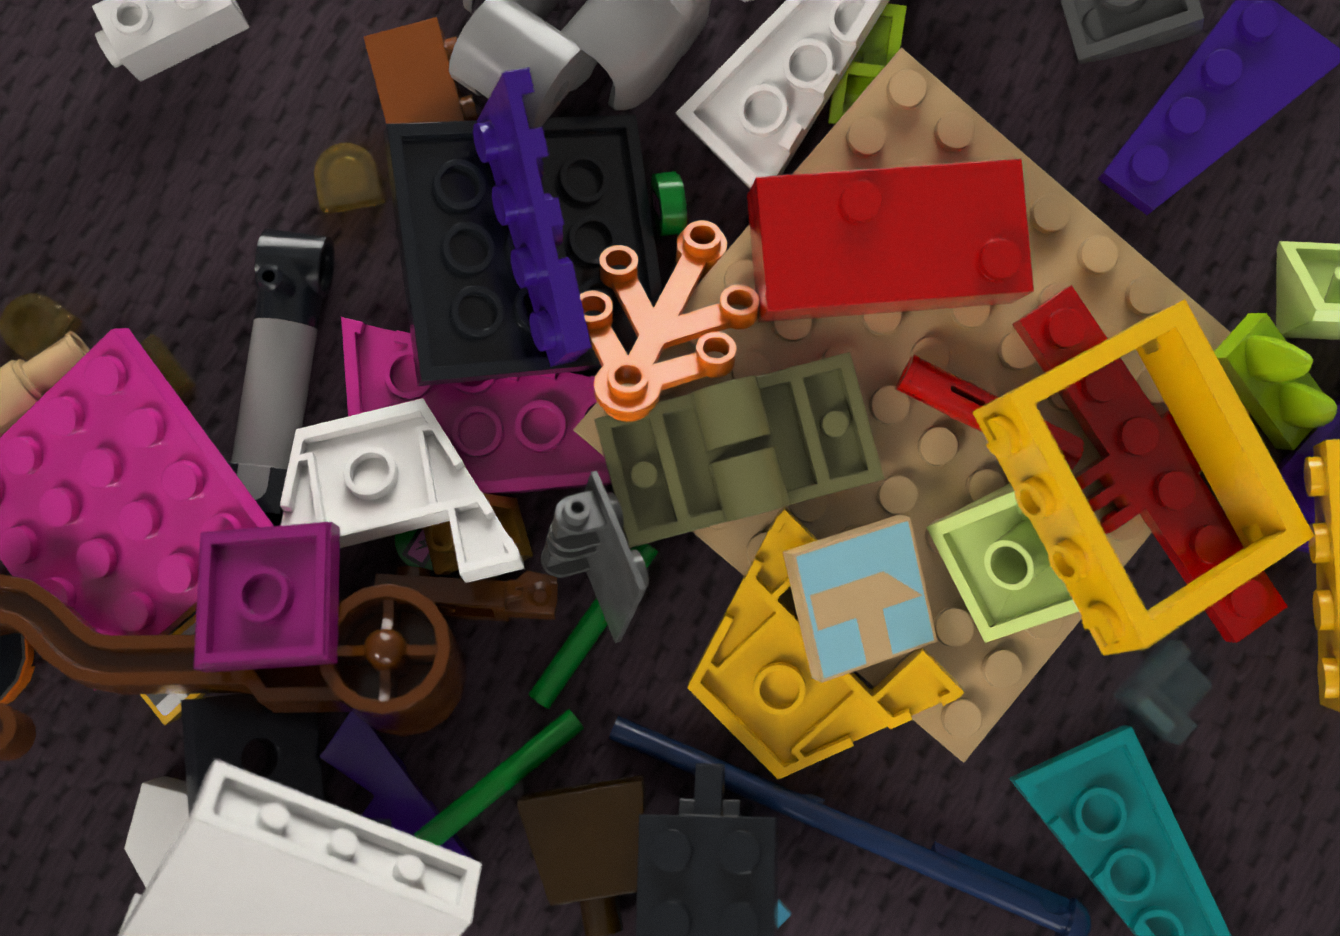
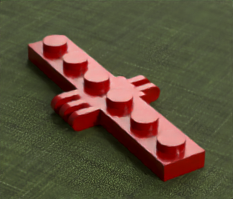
M1072 285L1064 288L1012 324L1044 373L1108 339ZM1121 357L1058 391V394L1101 456L1077 472L1074 477L1081 490L1089 487L1097 479L1101 483V488L1086 497L1093 512L1106 506L1111 501L1115 504L1116 508L1098 521L1105 534L1115 531L1140 514L1186 584H1189L1244 548L1227 515L1198 472L1201 471V468L1170 411L1161 415L1158 414ZM1263 570L1206 608L1205 612L1226 642L1238 643L1288 606Z

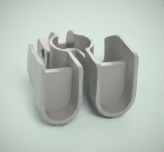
M463 0L464 9L472 13L476 0ZM485 0L466 23L455 43L449 61V73L455 81L476 95H484L489 99L502 72L529 67L535 92L524 95L523 102L529 129L542 127L568 92L577 89L590 78L598 62L613 80L608 105L615 110L632 109L648 99L657 90L681 57L690 49L705 28L711 0H587L561 31L546 22L545 19L550 12H559L568 0Z

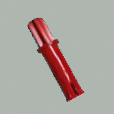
M915 354L907 362L895 387L896 391L902 392L980 432L982 430L972 412L999 398L974 383L966 381ZM1044 420L1072 471L1082 457L1084 451L1083 440Z

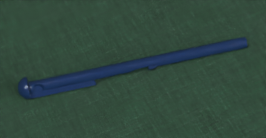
M619 715L614 723L608 739L693 776H695L696 763L725 764V789L1046 927L1055 931V936H1089L1091 917L1089 911L1076 898L1067 899L937 842H934L931 849H928L861 819L824 805L825 799L813 794H800Z

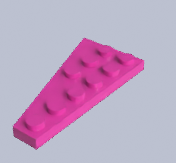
M341 317L348 416L423 398L462 459L476 485L485 494L501 495L586 487L590 473L593 471H598L603 485H611L604 456L573 431L597 402L594 394L595 376L588 377L565 372L417 386L410 333L366 325L361 321Z

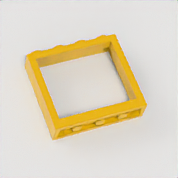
M1185 299L1134 324L972 412L988 441L986 444L987 448L998 459L1015 491V499L1019 508L1030 519L1048 552L1051 568L1063 580L1082 616L1084 629L1090 630L1103 656L1148 648L1314 537L1311 528ZM1135 349L1244 547L1147 611L1035 405Z

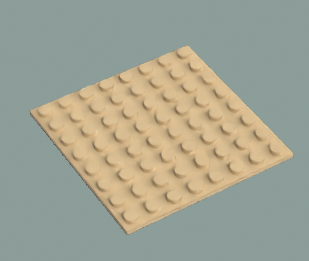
M901 47L793 174L1022 159L1034 292L1011 304L761 323H758L757 317L756 322L747 329L736 330L728 328L719 331L730 336L736 344L735 365L728 375L720 378L705 376L662 390L659 402L691 394L699 389L747 376H760L843 353H851L884 480L786 506V508L818 540L896 515L910 516L938 641L924 648L962 686L964 694L957 700L944 706L942 703H939L912 715V719L964 763L1079 623L1082 616L1080 612H1076L986 643L984 642L926 527L1010 482L996 456L987 448L986 444L988 441L984 433L895 390L898 379L907 362L915 354L1001 397L1044 373L1012 324L1071 285L1107 338L1184 299L1213 351L1218 348L1231 332ZM750 224L696 286L682 315L719 304L722 292L729 286L745 285L755 290ZM739 304L730 306L736 310L747 309L746 306ZM699 338L663 349L657 363L696 353V344ZM1135 349L1122 356L1121 359L1158 414L1161 415L1169 411L1137 350ZM715 351L706 354L711 358H722L725 356ZM621 384V386L625 387L635 386L634 384ZM1058 392L1035 404L1044 420L1083 440L1084 451L1080 461L1072 470L1073 475L1101 457ZM596 402L573 431L604 456L594 420L608 414ZM1097 479L1089 487L1081 491L1086 498L1101 488L1102 485ZM1111 501L1093 513L1099 521L1104 515L1114 510L1116 506ZM782 508L716 524L692 532L744 576L776 514ZM1138 514L1115 531L1105 535L1124 568L1152 532L1141 515ZM790 586L779 597L797 614ZM913 651L857 670L856 672L875 687Z

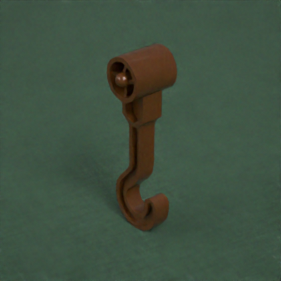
M0 574V636L11 633L22 634L45 661L69 678L91 689L118 694L248 693L253 694L258 702L274 713L354 712L360 719L379 732L398 736H408L429 731L447 719L462 698L467 677L463 651L434 602L413 588L387 583L362 588L338 604L337 663L202 672L194 669L195 635L111 636L100 634L74 608L29 579ZM0 703V761L15 760L25 755L33 746L36 738V726L31 717L24 712Z

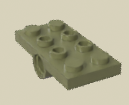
M850 352L760 376H747L699 389L691 394L660 401L647 416L637 421H619L609 415L594 420L613 493L616 495L622 509L623 530L629 548L884 480Z

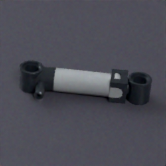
M265 229L258 240L254 267L258 295L232 460L227 463L274 526H281L284 511L280 507L295 431L296 429L303 428L322 299L326 298L331 288L335 265V249L332 238L328 236Z

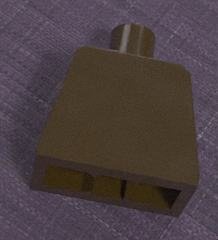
M643 774L523 794L517 801L518 810L550 905H562L580 901L585 936H608L622 931L624 928L618 895L637 892L639 815L644 814L645 806Z

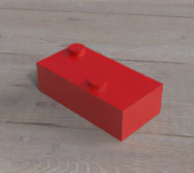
M1022 159L762 176L755 178L747 194L755 291L759 296L758 323L1011 304L1034 292Z

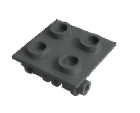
M593 471L590 473L583 493L565 497L557 504L554 520L550 525L540 561L543 569L548 574L558 578L587 572L615 643L622 641L648 586V574L641 554L637 550H630L623 534V513L616 495L613 492L606 493L598 471Z

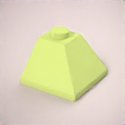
M1010 483L926 527L985 643L1079 612L1063 580L1051 568L1048 552L1030 519L1019 508L1015 499V491Z

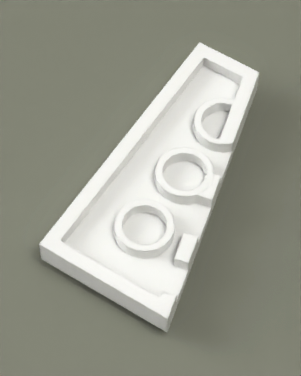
M786 0L676 112L677 116L749 188H751L756 177L782 175L889 0Z

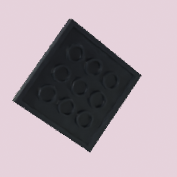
M636 115L548 118L542 126L549 156L542 158L544 172L541 183L543 192L551 194L553 198L558 197L564 225H562V244L556 247L558 259L568 257L572 260L580 294L586 291H599L611 299L613 304V323L611 327L627 355H629L638 337L613 289L601 281L599 259L601 253L606 248L614 245H623L633 249L638 256V280L654 308L663 290ZM477 120L386 124L383 134L417 386L601 369L602 366L593 348H590L573 362L551 367L546 351H539L534 343L529 322L530 314L534 310L527 287L520 288L513 274L511 251L515 249L509 226H502L494 211L492 188L496 186L490 163H483L475 148L473 126L477 123ZM614 265L611 268L621 270L627 267L623 265ZM592 310L587 311L584 314L588 316H598L602 313L599 311Z

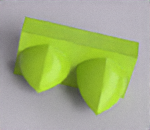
M1248 313L1214 351L1239 399L1275 448L1295 450L1313 428L1323 427L1335 418L1337 404L1331 397L1322 392L1308 372L1313 364V358L1309 353L1287 342L1267 313Z

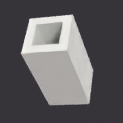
M103 0L92 6L103 30L95 33V36L105 56L115 68L124 65L140 82L250 28L236 0Z

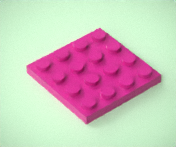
M129 328L111 329L0 437V560L13 577L29 579L74 608L100 634L111 636L168 635L197 610L200 532L274 526Z

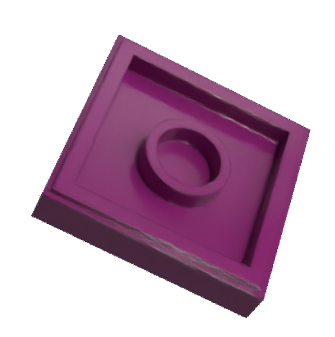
M330 521L200 532L194 669L202 672H219L337 663L340 527Z

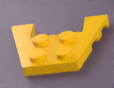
M783 507L776 514L687 686L706 708L778 780L853 747L854 741L885 727L893 729L913 720L912 715L939 703H942L944 706L957 700L964 694L962 686L924 647L914 650L873 689L868 688L854 672L823 683L812 679L798 616L779 596L790 587L783 551L817 541L818 539L786 507Z

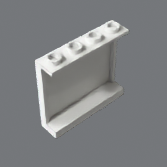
M215 759L205 776L191 815L143 894L135 893L118 936H460L472 921L481 863Z

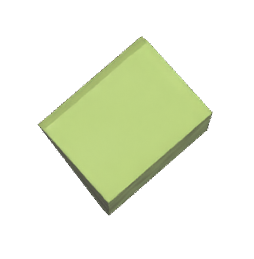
M1279 241L1277 246L1276 327L1284 338L1340 340V244Z

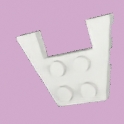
M423 398L296 429L280 507L284 511L281 526L331 521L340 527V548L450 521L459 571L465 583L524 569L523 559L518 548L503 528L491 505L476 485L462 459Z

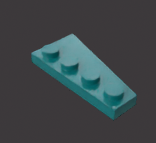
M1122 725L1009 778L1135 936H1231L1132 726Z

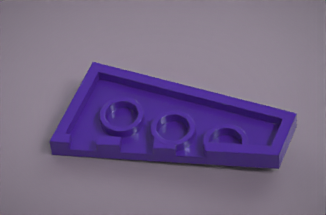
M1234 0L1101 173L1098 180L1145 215L1150 214L1339 65L1340 48L1274 0Z
M526 67L502 72L477 123L473 126V137L477 154L483 163H490L496 186L492 188V202L496 217L502 226H509L515 249L511 251V266L515 280L520 288L527 287L534 312L530 314L529 322L534 343L539 351H546L550 366L553 367L577 360L592 347L573 262L568 257L558 259L556 247L560 246L563 241L562 225H564L558 197L553 198L551 194L543 192L541 183L544 172L542 158L549 156L543 127L529 129L523 97L535 91L530 68Z

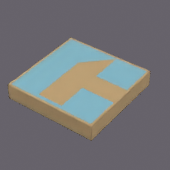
M896 515L783 551L812 679L823 683L938 642L910 516Z

